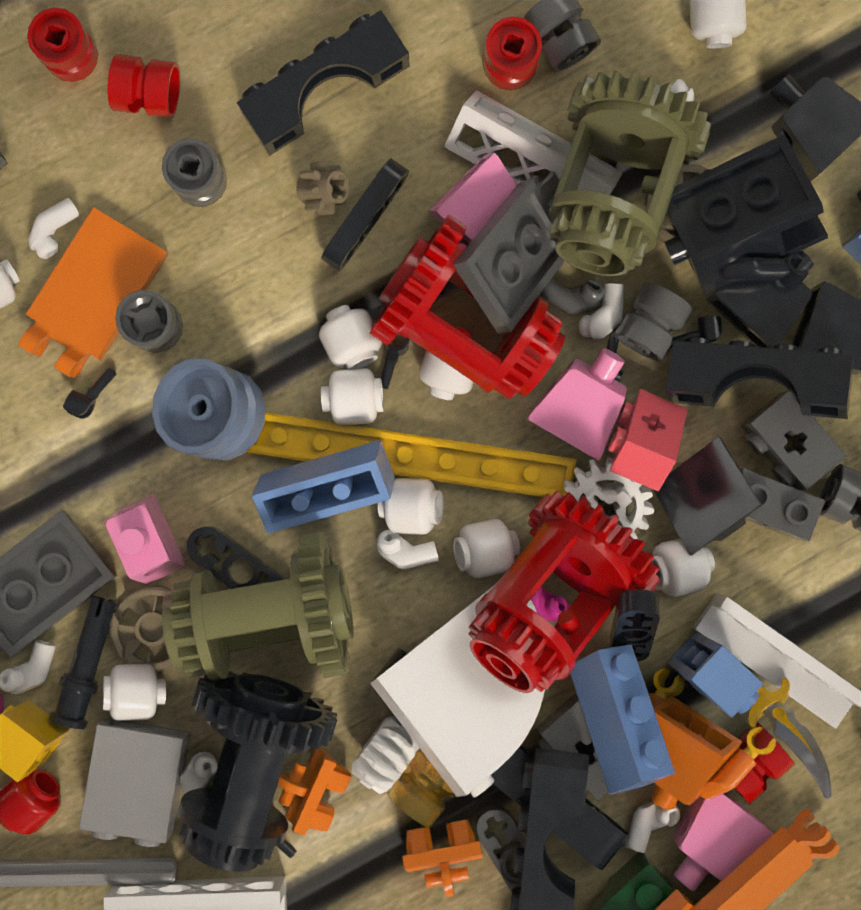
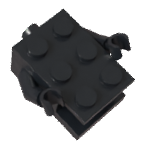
M783 134L675 186L667 214L676 236L664 241V244L674 265L688 259L706 295L732 282L779 280L785 287L797 288L809 274L807 270H796L802 262V258L797 252L827 239L828 234L818 217L819 214L824 213L822 202L788 139Z

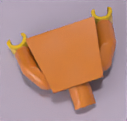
M660 669L654 674L653 678L657 690L655 694L649 693V697L675 774L653 782L656 785L651 794V799L657 806L671 810L675 808L678 800L683 804L691 805L699 797L710 800L734 789L756 765L754 759L758 754L766 755L774 750L776 739L773 738L765 749H758L754 745V737L763 728H753L747 735L748 746L744 750L739 749L742 743L740 739L673 697L678 696L684 690V678L677 675L672 686L665 688V680L668 678L670 671Z

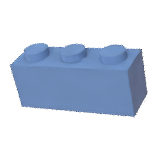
M378 440L261 474L252 493V499L268 534L391 499L395 476L382 441Z
M694 632L667 661L705 699L731 718L737 712L740 714L745 713L755 704L759 697L757 691L764 684L723 645L697 632Z
M632 644L600 649L577 661L570 674L609 795L644 787L675 774Z

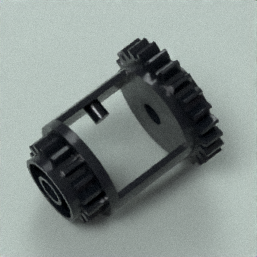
M229 671L227 678L223 680L211 681L207 675H204V678H199L192 706L196 707L195 713L203 714L202 719L206 721L210 728L225 737L211 788H198L188 791L182 796L178 808V815L183 822L179 835L184 837L183 843L187 844V850L194 858L211 867L233 872L255 869L258 865L263 864L264 859H271L274 847L284 841L288 830L286 817L271 805L286 754L303 753L311 748L319 749L320 745H328V742L332 740L338 720L336 719L337 713L332 712V706L324 705L323 699L311 698V692H304L295 685L269 676L245 672L237 675Z

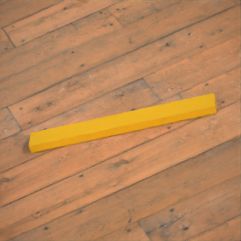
M265 412V424L257 442L246 452L309 461L381 440L394 475L544 497L547 493L552 496L555 491H558L563 496L566 495L567 492L564 490L563 483L565 480L574 481V469L577 459L354 425L341 426L334 422Z

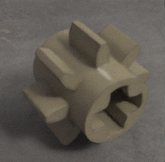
M327 161L310 162V171H300L296 191L299 200L305 205L306 211H317L318 215H333L336 211L335 205L346 204L345 200L349 194V182L345 174L340 171L341 167L339 165L329 166Z

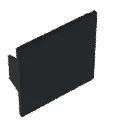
M719 436L670 472L659 492L654 490L691 556L710 542L722 541L746 524L745 517L762 506Z

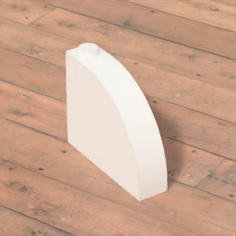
M493 587L370 683L457 797L465 796L469 793L473 797H477L494 783L495 780L491 774L501 767L525 740L538 715L545 689L539 692L535 688L531 693H522L508 687L491 675L471 652L469 644L472 638L468 634L471 631L468 627L477 617L475 612L477 603ZM530 600L526 606L537 612Z

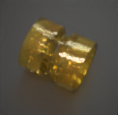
M419 749L409 763L411 771L403 772L393 786L388 789L387 794L412 819L426 827H431L445 809L444 798H453L455 794L425 754Z

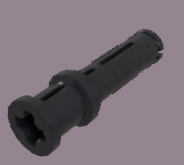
M94 595L90 597L91 601L69 673H64L59 682L62 690L56 710L50 712L48 718L52 723L73 729L83 730L87 727L88 721L85 719L91 695L96 694L98 690V681L94 680L111 619L118 604L114 600H105L103 597Z

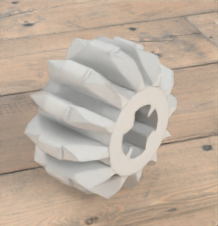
M394 716L387 717L366 741L353 761L352 774L360 779L359 782L368 789L372 788L379 794L384 793L400 778L419 747L397 718Z

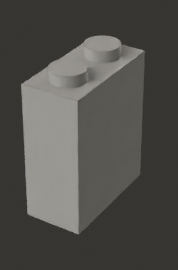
M106 718L97 724L79 829L92 831L91 835L93 837L103 840L117 839L118 836L134 838L135 844L145 847H157L160 843H166L174 833L181 792L180 777L185 769L191 731L130 721H116L112 718Z

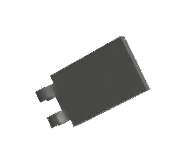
M550 172L543 181L536 175L530 180L520 182L453 264L498 334L510 333L564 262L556 252V242L549 238L553 223L549 218L550 207L548 203L554 197L560 181L555 172Z
M65 510L59 511L0 557V652L4 649L10 658L19 654L88 600L91 595L97 593L117 577Z

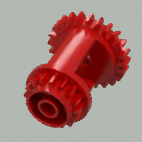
M448 214L429 241L421 236L418 238L379 297V300L386 305L374 322L369 334L385 345H389L397 334L405 339L408 337L476 383L477 387L485 393H490L494 389L507 399H512L515 393L525 397L542 380L562 349L566 338L564 334L559 332L562 327V321L547 311L549 303L538 296L514 329L504 335L495 351L491 353L472 340L467 330L463 328L456 329L429 311L448 280L474 297L453 266L454 262L467 248L466 245L460 242L467 230V226Z
M555 491L552 496L547 493L530 512L529 516L531 518L527 524L532 527L529 533L534 538L493 589L485 594L475 607L477 617L468 627L471 630L468 634L472 638L469 644L470 649L477 661L500 682L522 693H531L535 688L542 692L544 689L548 690L555 680L567 678L576 665L575 659L615 608L618 596L625 591L637 589L653 592L660 580L656 575L659 567L651 563L654 556L642 550V547L645 545L644 541L633 539L630 536L633 529L630 527L622 528L618 524V517L616 515L608 517L604 514L601 505L598 504L594 509L585 497H582L578 502L570 492H567L565 496L558 491ZM552 572L580 593L568 610L558 615V622L554 627L541 615L526 606Z

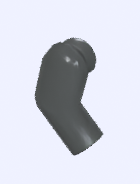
M551 278L539 295L564 312L574 315L595 309L602 302L605 289L603 284L596 279H589L585 284L568 289Z

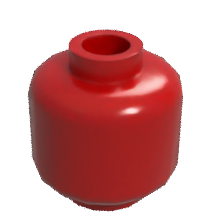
M36 769L19 782L12 778L0 790L1 825L5 829L18 834L30 835L40 830L57 813L61 806L60 785L56 778L49 772Z

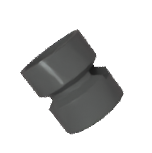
M541 0L524 16L539 31L541 41L545 43L542 52L555 72L562 71L578 63L592 53L601 43V39L590 20L580 18L583 8L578 0Z
M182 139L171 145L163 156L162 172L164 179L183 202L194 207H206L214 204L222 197L227 186V175L222 163L208 144L199 139Z
M645 282L632 303L636 312L626 314L614 336L622 344L651 360L662 362L672 346L673 337L670 332L680 331L693 309L688 302L672 291L660 285Z
M139 290L132 292L124 297L117 307L115 316L117 330L125 340L145 351L154 353L167 351L176 345L182 335L183 321L181 314L173 304L154 291Z
M839 464L831 472L822 490L820 499L825 500L820 515L841 524L851 520L852 527L861 531V472Z

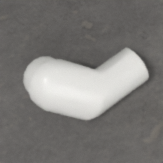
M69 198L37 215L28 238V243L31 250H36L39 258L48 259L57 253L58 243L53 239L56 230L79 217L75 205Z
M615 283L603 284L605 293L602 297V307L594 312L592 316H582L579 321L578 329L583 337H592L594 340L602 339L620 325L623 316L624 285Z

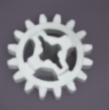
M607 457L605 466L600 468L594 459L589 460L590 471L586 473L578 467L575 468L574 472L577 481L574 483L565 480L563 486L564 490L570 492L578 502L580 496L584 493L590 506L594 509L598 505L596 495L601 501L604 500L608 504L613 503L616 514L611 509L602 506L604 514L608 517L616 515L618 517V524L622 528L630 527L633 529L630 534L633 539H638L635 533L637 527L645 530L649 528L647 520L643 517V515L654 513L652 504L645 501L653 496L649 487L642 486V484L611 472L610 468L613 459ZM602 480H614V482H612V483L599 482V481H602ZM634 496L633 510L628 517L626 515V506L632 502L631 498Z

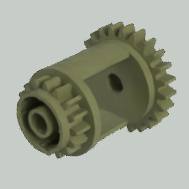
M617 70L613 71L611 78L602 72H598L596 79L587 75L583 83H577L567 111H569L567 119L574 122L572 129L577 132L549 209V218L553 223L549 238L556 242V252L564 261L589 273L602 276H620L626 274L628 270H634L635 265L640 266L644 254L655 248L682 164L689 165L691 159H699L700 153H703L710 134L711 123L706 121L708 113L698 111L699 102L686 101L687 92H672L671 83L662 86L656 85L653 76L647 78L646 81L640 80L636 72H631L629 78H624ZM591 148L611 160L628 166L643 169H662L660 177L646 175L642 183V193L653 195L648 213L636 205L612 195L595 191L577 190Z
M320 532L301 536L298 553L291 556L290 579L220 591L215 577L207 569L194 572L190 581L174 583V590H171V594L165 595L162 602L164 640L173 666L176 669H183L184 673L188 672L189 678L207 675L211 681L223 680L227 678L229 673L230 652L301 639L307 660L310 664L316 663L317 666L319 665L320 674H323V678L348 674V669L350 668L348 661L350 660L348 639H352L354 636L352 607L344 570L341 564H336L333 561L332 548L329 546L326 534Z

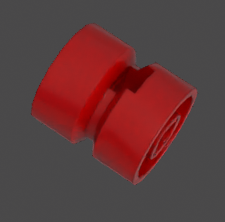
M50 8L41 11L33 18L28 27L27 34L29 47L53 76L62 81L76 82L85 79L93 72L98 61L96 43L73 13L62 8Z
M513 16L501 19L488 32L483 66L487 78L498 88L509 91L521 89L529 84L536 74L542 41L540 33L534 24L525 18Z
M115 54L110 64L107 84L110 108L113 111L134 114L138 113L141 108H144L149 116L173 118L178 107L180 95V69L178 63L152 59L145 65L141 57Z
M757 722L756 728L762 727L763 729L754 737V745L758 749H765L773 737ZM749 727L738 736V739L742 741L739 749L744 750L748 746L747 735L750 731ZM777 741L771 753L757 755L754 759L756 765L734 788L749 805L767 790L766 780L768 778L778 780L795 765L792 758Z

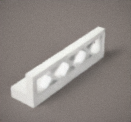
M476 90L463 104L444 147L473 164H476L485 153H495L498 156L497 150L510 148L517 152L522 166L511 169L505 166L515 184L518 185L520 182L530 180L535 176L534 171L542 169L555 172L560 180L572 143ZM465 124L481 133L484 146L472 148L458 140ZM589 154L577 190L595 191L610 195L623 172ZM552 198V199L550 200V202L548 203V205H549L550 207H551L553 198Z
M716 593L692 627L703 636L723 645L741 663L778 689L781 687L782 679L787 678L790 683L789 697L835 729L853 704L861 708V691L726 596Z
M286 876L175 880L172 884L113 885L104 896V910H287Z

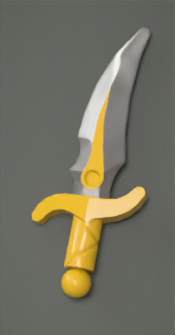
M783 678L780 689L774 692H769L762 685L757 691L759 697L749 711L748 725L750 731L756 728L758 720L765 715L772 724L773 734L783 741L803 762L817 782L824 798L829 799L832 796L830 773L824 755L809 730L796 720L794 711L787 709L783 705L789 696V680Z

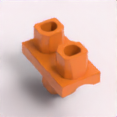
M320 747L319 749H313L307 765L295 761L291 773L281 772L277 786L283 789L278 802L288 807L284 816L293 824L292 831L304 836L308 828L328 831L334 818L335 809L331 804L320 801L325 789L342 794L346 791L352 776L350 771L335 761L326 749Z
M461 820L446 824L450 847L435 850L433 849L429 827L407 831V855L402 856L404 869L409 873L440 867V872L424 874L426 887L443 885L446 897L455 896L453 883L469 880L467 866L450 869V865L483 858L480 841H475L469 821Z

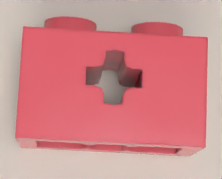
M640 389L632 404L625 401L617 417L615 425L619 427L616 429L608 448L609 452L614 453L610 471L659 492L676 463L688 409Z

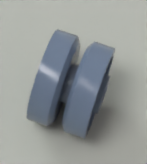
M188 359L173 366L160 380L153 396L152 417L157 433L168 446L184 454L199 456L209 460L229 461L245 454L257 442L265 424L266 405L261 389L250 376L209 359Z

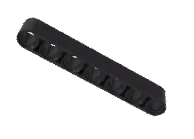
M398 648L373 681L408 653ZM522 745L501 767L491 774L495 780L493 784L520 806L521 804L530 805L531 790L522 789L525 762L534 763L535 756ZM586 797L584 814L568 818L552 830L554 834L600 870L606 867L630 837L617 822Z

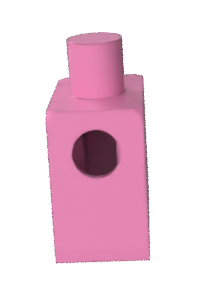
M495 153L486 154L428 210V213L440 223L450 214L466 225L467 230L463 234L462 240L470 244L517 185L500 158Z
M602 348L592 366L575 358L535 403L528 420L599 461L626 397L627 388L614 380L625 363L624 359L605 348Z
M155 494L115 510L105 520L106 528L130 579L150 584L187 567Z
M725 793L710 800L699 797L688 806L673 835V841L678 848L687 854V857L673 875L692 891L697 889L709 872L722 881L767 841L774 832Z

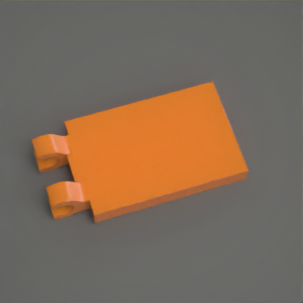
M93 207L25 314L36 322L23 334L18 346L40 357L46 350L51 338L68 349L59 357L54 368L76 379L90 355L102 361L119 334L115 316L120 302L130 293L148 288L167 258L168 253Z
M805 809L796 816L794 823L790 827L785 829L782 826L690 910H764L814 865L811 860L815 858L830 859L839 852L840 846L834 839L829 841L831 833L818 822L809 825L807 828V825L815 819V816L809 809Z

